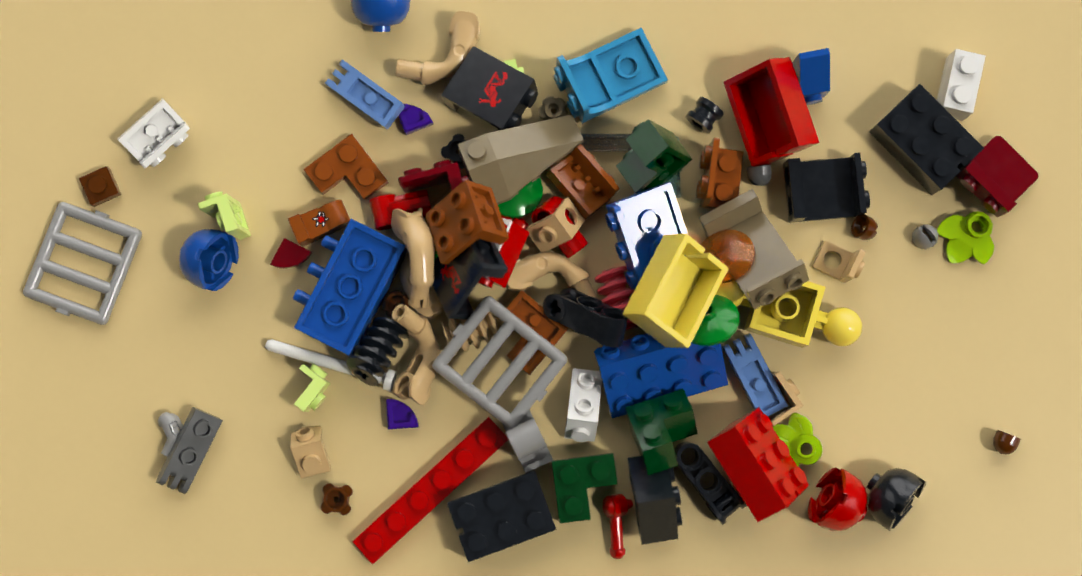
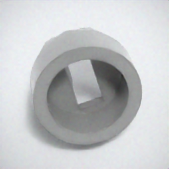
M928 224L917 227L912 234L913 243L920 249L933 247L938 241L936 228ZM923 229H925V231L931 236V238L933 239L932 242L922 232Z

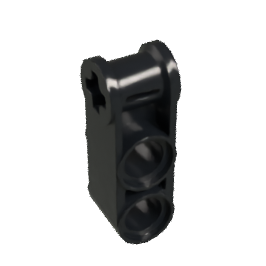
M574 288L563 289L560 294H550L544 299L543 309L549 319L569 327L574 332L585 335L603 346L611 348L622 346L628 318L623 315V310L609 306L598 298L588 296Z
M682 442L674 448L679 469L722 525L726 523V518L737 509H744L747 506L741 496L728 484L698 445ZM692 448L695 451V460L691 464L685 465L681 460V454L684 449ZM711 472L714 476V483L710 488L704 489L700 485V478L704 473Z

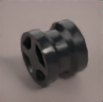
M700 97L696 102L697 107L688 112L686 119L701 132L709 134L713 129V123L716 120H720L724 113L712 101Z

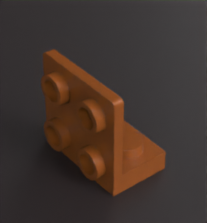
M713 138L711 143L705 145L704 151L701 152L699 169H704V175L701 176V180H698L696 198L701 199L700 207L715 209L739 196L744 151L719 148L720 138Z
M466 179L426 213V219L441 264H449L477 239L499 245L509 239L492 188Z

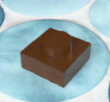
M108 166L79 178L89 203L93 207L122 195Z

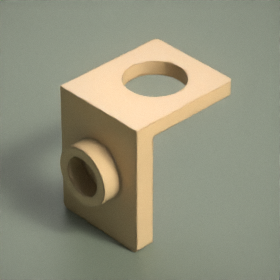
M567 197L553 214L529 225L525 230L530 232L529 237L542 253L571 240L585 219L569 197ZM565 209L571 212L574 224L569 223L566 219Z
M824 241L813 264V268L846 283L854 277L858 278L865 264L862 259L866 251L859 249L851 253L833 243ZM828 252H836L840 256L841 263L838 268L830 269L825 265L824 256Z
M780 371L773 373L772 376L781 393L790 404V407L771 419L773 426L804 406L797 397L800 394L797 386L791 379L786 380Z

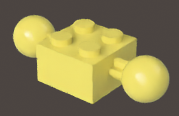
M730 272L726 273L716 295L726 297L732 301L736 307L742 305L750 308L744 330L801 348L809 346L814 328L823 330L827 340L837 346L853 344L858 340L862 332L861 319L853 310L841 307L833 309L829 313L820 311L819 308L826 287L812 282H806L800 288L791 290L776 298L772 303L763 305L755 310Z

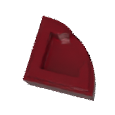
M284 238L270 265L281 269L295 267L304 263L311 256L312 252Z

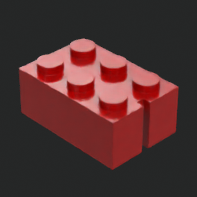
M790 57L768 59L723 82L752 167L777 162L793 155V153L820 143Z
M760 407L730 423L707 442L757 522L787 508L809 486L804 471L796 465L789 453L788 446L784 441L780 440L773 429L770 418L762 412Z

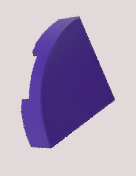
M404 104V109L398 115L406 135L434 125L427 112L409 104Z
M386 399L388 430L419 427L418 419L408 405L398 400Z

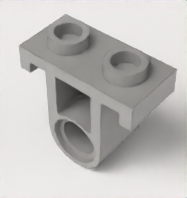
M528 410L516 427L508 428L503 424L508 439L525 473L553 461L530 410Z

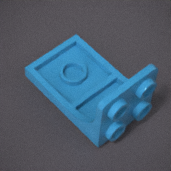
M642 27L580 57L571 60H565L563 55L557 57L556 67H554L555 75H553L559 90H565L569 100L567 101V106L574 118L579 117L581 123L614 109L668 81Z

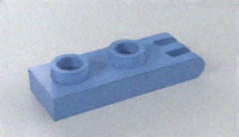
M342 59L339 65L347 71L346 74L343 75L335 69L332 75L338 78L340 82L337 85L334 81L327 79L325 84L388 130L405 105Z
M748 333L744 335L745 342L748 345L747 348H744L739 338L733 341L738 353L734 354L729 344L722 346L753 409L760 407L764 414L770 416L787 407L788 404L752 335Z

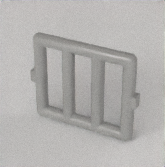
M60 202L57 205L23 289L24 296L57 308L56 312L66 316L73 314L97 324L105 325L110 318L141 240L142 232L137 228L110 219V215L96 210L93 213L72 204ZM69 216L127 237L128 239L122 254L120 255L61 233L60 231L66 217ZM55 244L115 265L116 269L110 283L49 261ZM44 272L104 293L105 297L99 311L38 289Z
M486 296L463 325L460 323L452 332L454 337L435 359L432 367L437 373L505 426L514 428L536 400L540 402L547 394L545 389L566 364L567 356L493 297ZM490 311L504 323L464 374L460 375L447 364ZM516 331L528 341L489 392L487 394L483 393L472 382L510 334ZM539 349L552 362L513 411L509 413L497 404L496 401Z

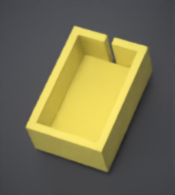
M687 233L663 235L623 312L624 316L663 346L670 348H689L729 269L711 253H704L706 249Z

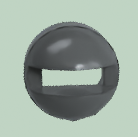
M771 164L747 167L749 181L756 186L768 184L772 175Z

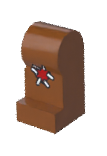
M336 200L304 214L288 218V221L298 244L305 247L324 238L326 235L345 228L350 218L343 201Z

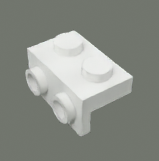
M162 98L118 138V141L146 169L149 165L152 167L157 166L166 157L164 152L172 144L177 147L189 136L186 132L190 128Z

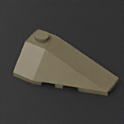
M571 114L486 133L459 143L458 149L469 180L492 188L497 205L513 199L519 194V190L529 182H534L538 179L543 171L553 163L557 164L578 145L582 144L584 139Z

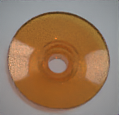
M737 230L716 232L700 244L706 249L704 253H711L729 268L722 283H728L743 276L751 268L755 259L753 242L746 234Z

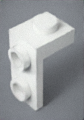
M577 368L572 370L564 438L573 439L577 442H595L602 385L600 371Z

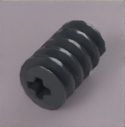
M385 317L375 318L372 327L367 329L366 336L361 338L360 346H357L353 351V355L347 359V366L352 374L369 386H377L378 380L373 375L378 377L385 375L384 370L380 366L390 367L391 361L386 356L391 358L397 356V351L393 347H403L404 343L400 338H409L407 329L392 319Z

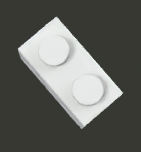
M955 49L946 57L937 101L956 120L963 121L974 112L985 55Z

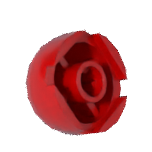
M836 467L826 472L816 485V487L822 488L817 499L814 500L811 497L809 500V519L831 531L847 530L863 520L867 513L866 489L861 480L842 468L840 470Z

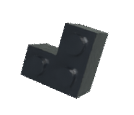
M641 456L627 458L641 544L678 539L677 526L682 525L680 507H676V505H681V498L678 486L673 487L671 483L675 482L673 467L648 475Z

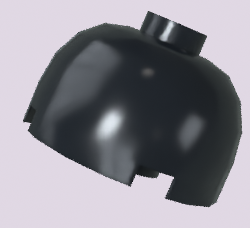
M899 468L890 469L882 476L876 473L866 487L870 490L867 506L871 516L887 530L894 529L913 507L911 504L915 496L919 498L926 481L908 470Z

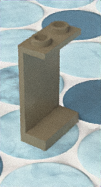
M753 189L699 217L706 237L725 266L729 268L730 274L754 310L772 303L779 296L791 290H796L809 281L805 263L802 259L797 261L763 213L759 198Z

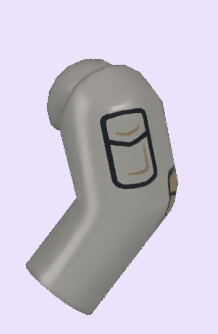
M165 412L160 415L158 424L162 427L167 437L161 454L168 457L183 424L177 415Z

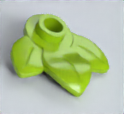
M971 212L965 217L952 215L943 220L936 229L938 235L949 240L946 246V256L950 263H961L973 256L979 263L986 264L993 255L994 243L990 237L993 225L990 217L983 212ZM973 222L980 224L979 232H975L972 229Z
M792 413L788 425L776 424L773 426L780 440L784 441L788 446L789 453L797 466L800 464L811 465L821 458L823 452L822 444L813 436L812 424L805 416ZM804 444H810L812 446L811 454H802L801 447Z

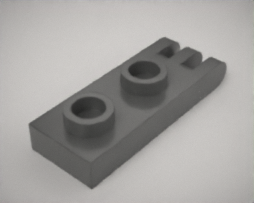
M192 407L157 477L156 483L164 485L169 475H171L167 487L173 490L176 489L181 479L178 492L186 494L223 420Z

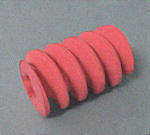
M620 266L604 270L594 279L596 283L604 284L598 288L597 294L607 296L601 300L603 303L624 311L630 300L629 296L634 293V289L626 287L628 283L624 272L627 271V267ZM628 319L626 330L639 327Z

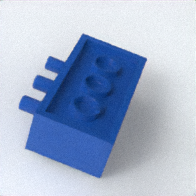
M350 219L339 241L328 235L323 238L321 246L333 251L326 267L324 268L314 262L309 265L307 273L319 278L312 294L310 295L297 289L293 296L294 301L305 306L294 328L348 356H352L354 349L360 346L361 338L365 336L408 251L405 245Z

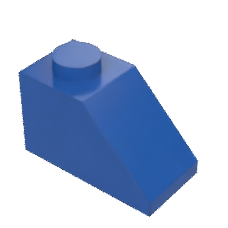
M829 48L799 53L792 62L807 105L822 102V98L830 91Z

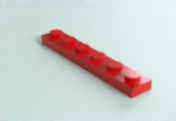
M488 417L352 542L374 564L509 440L508 437Z

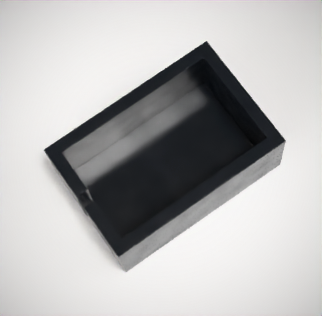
M921 84L916 86L869 131L931 195L942 190L962 168L969 164L984 149Z
M535 470L447 503L456 530L463 528L464 532L460 533L459 538L468 562L556 530Z

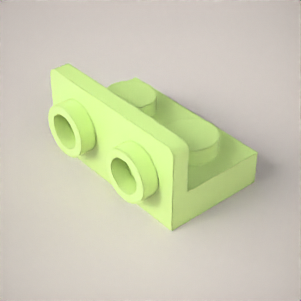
M211 193L205 196V201L198 203L201 211L211 217H216L222 231L226 230V233L239 240L251 236L241 203L227 193Z

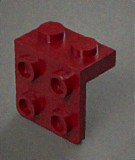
M1001 136L992 138L984 146V149L956 175L961 184L982 202L986 210L996 217H1000L1017 205L1015 201L1039 176L1038 172Z
M444 160L433 164V169L422 171L421 168L409 169L403 172L404 176L399 177L398 181L403 191L408 193L450 182L453 191L465 179H469L468 175L462 176L458 162L452 163L451 160Z

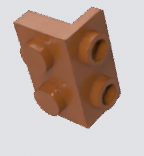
M581 144L546 174L566 198L569 197L585 220L609 202L620 189L613 177L604 171L594 156Z

